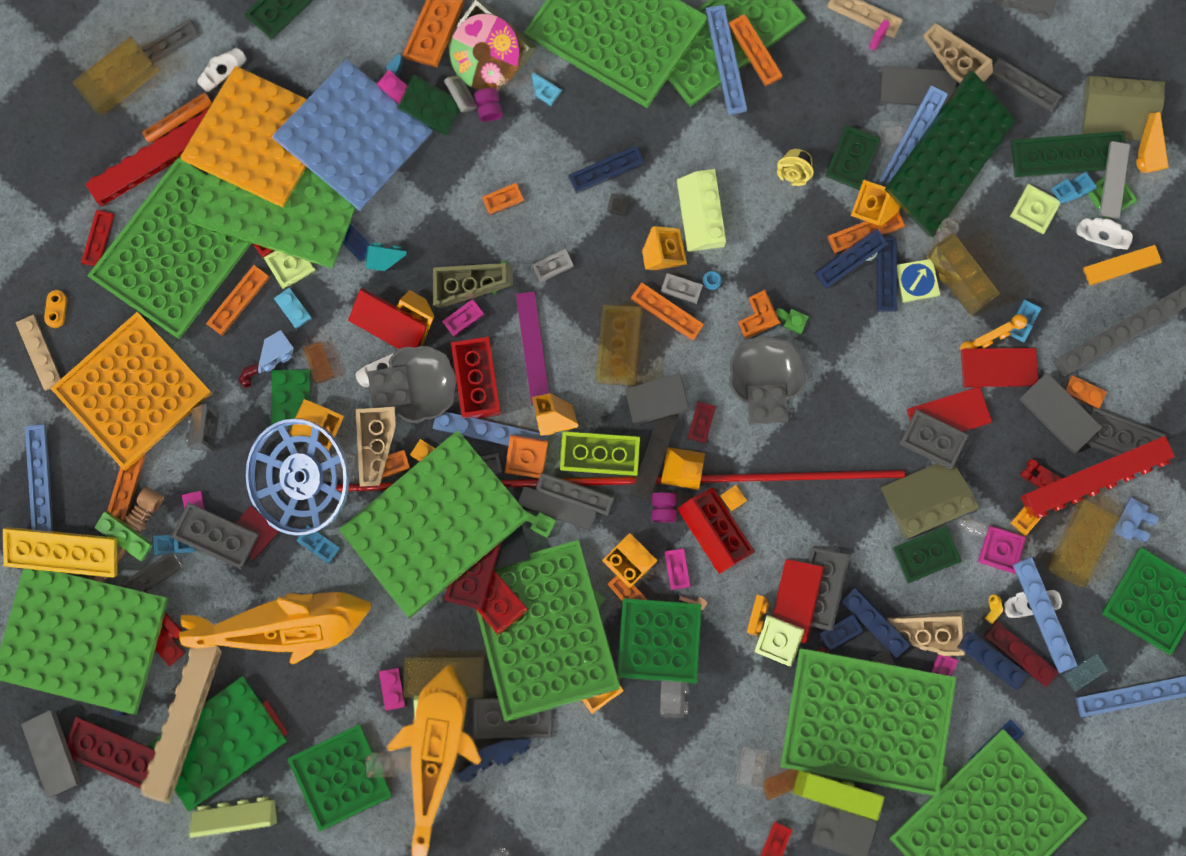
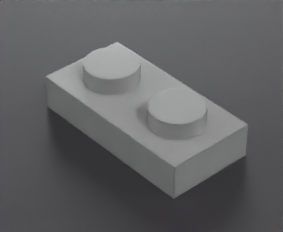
M566 249L532 264V268L540 283L574 267Z
M667 273L661 293L697 304L703 285Z

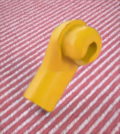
M996 594L990 595L988 599L990 612L985 619L991 624L1003 612L1001 598Z

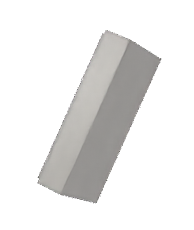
M459 76L447 77L444 80L461 112L473 111L478 107Z

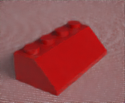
M489 337L451 342L462 418H487L501 415Z
M714 488L691 498L677 509L719 574L755 552Z

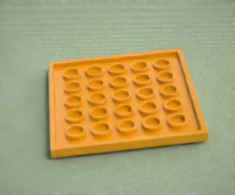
M234 66L182 153L181 160L283 208L306 166L272 137L307 99Z
M138 312L50 388L124 471L128 470L188 416L193 408L198 407L212 394L206 385Z

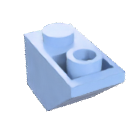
M281 330L264 339L258 367L260 374L264 371H271L275 368L276 364L279 362L284 363L292 357L294 348Z

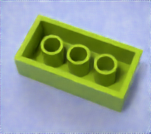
M563 432L560 470L637 476L640 437Z
M803 771L798 772L792 794L877 821L884 799L882 796L854 788V783L843 780L841 784Z

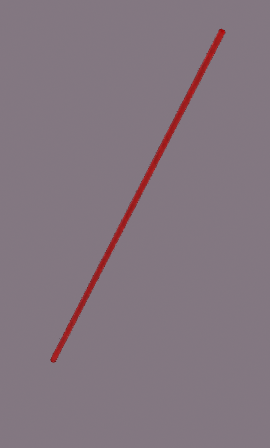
M905 471L702 475L700 483L904 478ZM662 476L561 478L581 486L662 484ZM539 479L500 481L506 488L510 486L536 487ZM360 483L349 484L348 491H385L394 483H380L377 486L361 487ZM337 484L336 490L342 492L343 484Z

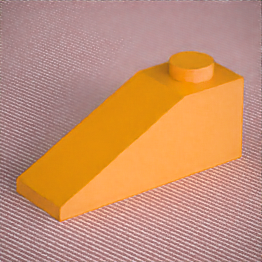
M1160 112L1149 113L1137 152L1138 159H1136V166L1140 173L1169 168Z

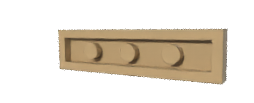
M830 0L827 7L875 30L878 29L885 19L890 22L886 35L892 38L895 37L903 21L861 0Z
M31 315L15 323L42 387L47 391L61 380V376L36 317Z

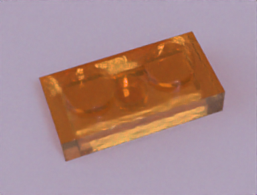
M321 341L303 348L316 384L335 378Z
M788 769L760 781L766 799L769 801L794 790L799 771Z

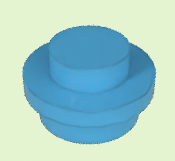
M709 271L704 275L703 284L707 289L715 290L720 287L722 278L718 272Z

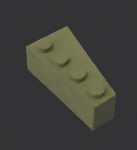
M506 263L434 267L433 305L443 308L513 286V267Z

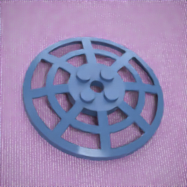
M288 419L274 423L266 428L254 442L246 464V484L255 510L267 520L271 527L285 534L307 535L327 527L341 512L349 490V470L341 446L329 431L309 420ZM297 424L311 426V438L307 436L290 437L285 427ZM279 431L284 441L275 447L270 456L260 453L266 440L274 432ZM319 431L332 442L338 453L337 456L332 458L327 448L318 441ZM294 443H309L307 453H298ZM287 446L291 456L286 458L284 462L276 459L279 453ZM316 447L323 452L327 461L320 464L314 457ZM257 460L267 463L266 480L268 487L256 491L255 479ZM339 463L343 467L344 482L342 493L336 490L337 470L335 465ZM273 467L280 469V482L277 484L273 482ZM331 468L332 474L331 486L323 482V471ZM300 471L304 473L303 481L299 479ZM321 489L328 495L317 507L315 495ZM284 490L291 497L288 505L279 497L278 491ZM271 495L275 503L285 511L280 522L267 513L259 501L260 498ZM334 497L339 501V504L332 516L321 523L319 512L327 507ZM308 499L310 510L301 511L295 509L299 500ZM292 515L298 517L312 516L313 527L299 529L287 526V523Z

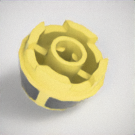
M801 149L789 150L777 164L779 178L782 181L785 178L792 182L793 186L805 185L814 173L812 157Z

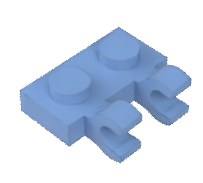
M1131 497L1112 532L1128 541L1134 537L1144 543L1148 540L1150 534L1137 529L1141 520L1153 526L1156 525L1159 517L1147 513L1148 506Z

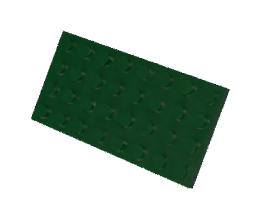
M968 71L884 190L928 236L934 237L937 229L940 228V224L941 226L1016 120L974 71Z

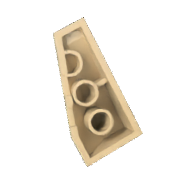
M937 23L923 35L951 77L961 83L968 71H974L983 82L993 73L992 60Z
M395 407L356 409L360 487L377 486L381 482L396 428Z
M944 612L887 618L912 646L919 647L922 650L933 651L943 656L965 655L964 652L957 648L965 635L964 612Z

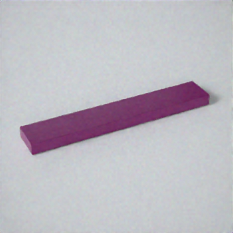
M535 291L516 294L532 406V397L549 393Z

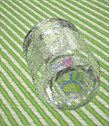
M953 218L944 219L937 229V239L942 243H950L959 231L958 222Z
M966 514L960 518L958 528H961V533L984 538L987 535L989 523L985 522L984 519Z

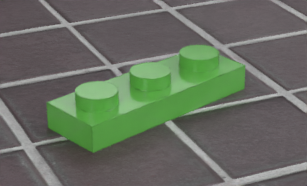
M105 511L95 526L105 536L117 538V544L140 561L146 558L154 545L109 511Z

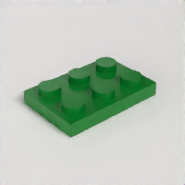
M272 370L271 425L283 420L295 419L303 400L311 401V370Z

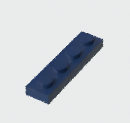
M634 146L569 174L568 178L575 193H579L644 164V161L637 146Z
M875 228L814 273L827 289L888 243L880 231Z
M883 236L888 244L877 252V312H896L897 237Z
M857 587L842 600L843 604L896 658L911 645L904 635Z
M967 631L957 646L959 650L1015 690L1019 689L1027 676L1025 671L972 632Z

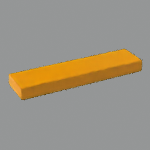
M1153 245L1084 267L1083 270L1089 286L1160 264L1162 261L1156 246Z

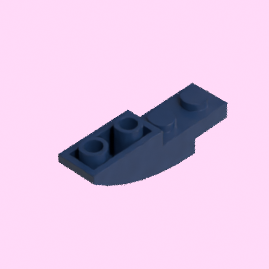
M516 739L488 746L478 751L481 758L480 763L475 764L472 762V765L456 776L460 782L463 780L469 782L476 777V771L479 769L485 771L492 766V760H495L498 766L500 764L506 766L514 760L512 756L517 752L521 755L529 750L530 747L528 745L532 742L530 739Z

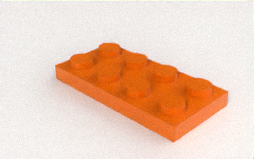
M426 0L403 52V57L437 67L465 1Z

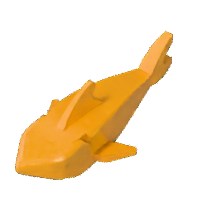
M344 592L317 593L315 595L287 593L285 597H278L277 600L247 610L215 625L199 616L181 615L182 627L190 630L180 632L179 637L181 645L193 648L220 645L262 651L292 652L290 663L296 664L311 655L314 650L333 647L349 637L369 613L372 604L367 600Z
M447 665L423 688L419 696L414 724L405 726L387 747L389 751L412 745L411 766L416 822L412 841V856L427 855L432 824L458 753L475 764L481 762L472 738L463 732L467 696L451 665Z

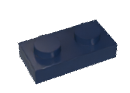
M852 614L835 624L833 631L825 630L819 633L830 651L863 632Z

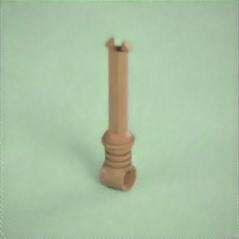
M146 486L137 497L136 502L138 505L134 506L133 514L130 513L128 516H125L124 519L126 521L124 523L138 533H141L143 530L145 531L147 529L146 521H149V517L152 516L151 512L154 513L160 508L164 501V496ZM118 544L117 565L119 564L120 560L126 552V550L120 547ZM94 576L89 579L107 583L110 577Z

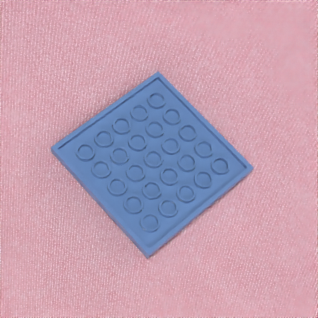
M346 59L275 132L272 138L361 211L430 136L432 130L425 124L396 109L398 103Z

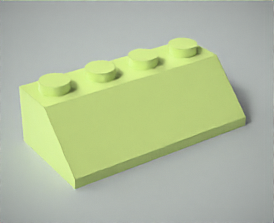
M715 169L696 171L677 179L687 252L725 247L726 238Z
M268 796L257 798V802L249 803L248 799L237 801V805L230 806L229 802L217 804L218 808L210 809V805L197 807L198 811L192 812L189 835L191 838L277 824L275 800H269Z

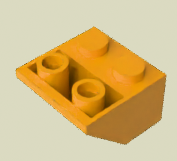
M551 393L532 397L540 435H551L555 432L569 431L578 427L572 404Z
M306 399L303 400L295 419H305L319 424L329 431L334 438L344 416ZM301 424L292 425L289 435L311 438L312 427ZM319 431L318 441L329 451L332 442Z
M630 533L602 560L629 588L657 563V560Z

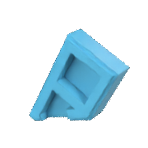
M532 72L536 97L552 106L561 93V89Z

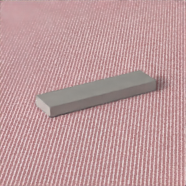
M1113 141L1109 144L1099 216L1120 218L1130 144Z

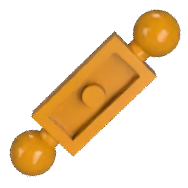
M1017 314L1012 318L1011 322L975 339V341L963 342L960 346V351L961 349H976L981 346L987 348L994 344L992 340L998 337L1002 340L1010 336V331L1014 328L1023 329L1027 325V318L1023 314Z

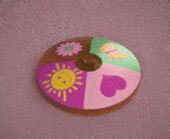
M492 14L474 15L463 21L452 37L450 44L452 67L465 84L475 89H497L504 86L515 76L521 63L522 46L520 38L514 27L499 16Z

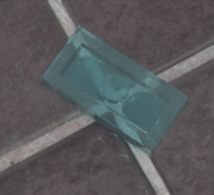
M1094 654L1064 673L1063 676L1073 692H1075L1108 670L1098 654Z

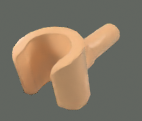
M683 596L679 598V601L685 603L701 604V610L707 605V601L701 597L696 602Z

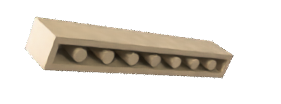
M214 645L205 648L191 647L189 650L188 664L183 667L182 681L177 685L175 691L176 698L169 707L170 715L163 724V734L161 740L156 744L154 760H151L149 763L148 777L142 783V794L147 798L170 804L222 654L218 646Z

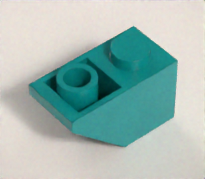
M372 242V246L367 245L364 268L385 271L406 256L407 251H402L400 246L391 245V249L383 248L384 244Z

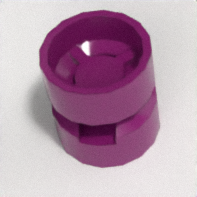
M482 89L474 94L476 105L479 107L477 110L480 121L488 122L502 118L503 113L501 104L498 102L500 99L497 89Z
M652 494L651 505L654 506V509L651 511L652 522H676V510L673 507L676 506L677 494Z

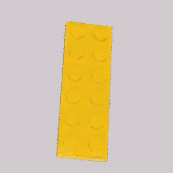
M5 527L3 529L4 566L116 577L117 538Z

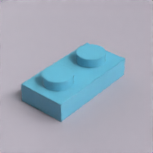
M290 288L274 298L296 329L312 319Z

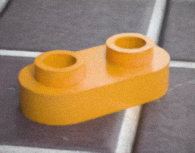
M59 290L51 291L46 300L44 320L51 328H59L65 322L67 297ZM55 297H59L57 302L53 301ZM56 315V319L52 321L51 317Z

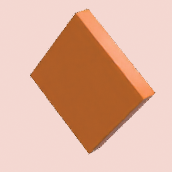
M511 434L505 473L540 478L541 472L544 473L549 441Z

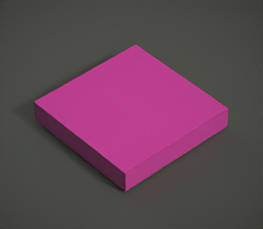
M989 525L978 563L1016 574L1012 564L1020 561L1026 537Z

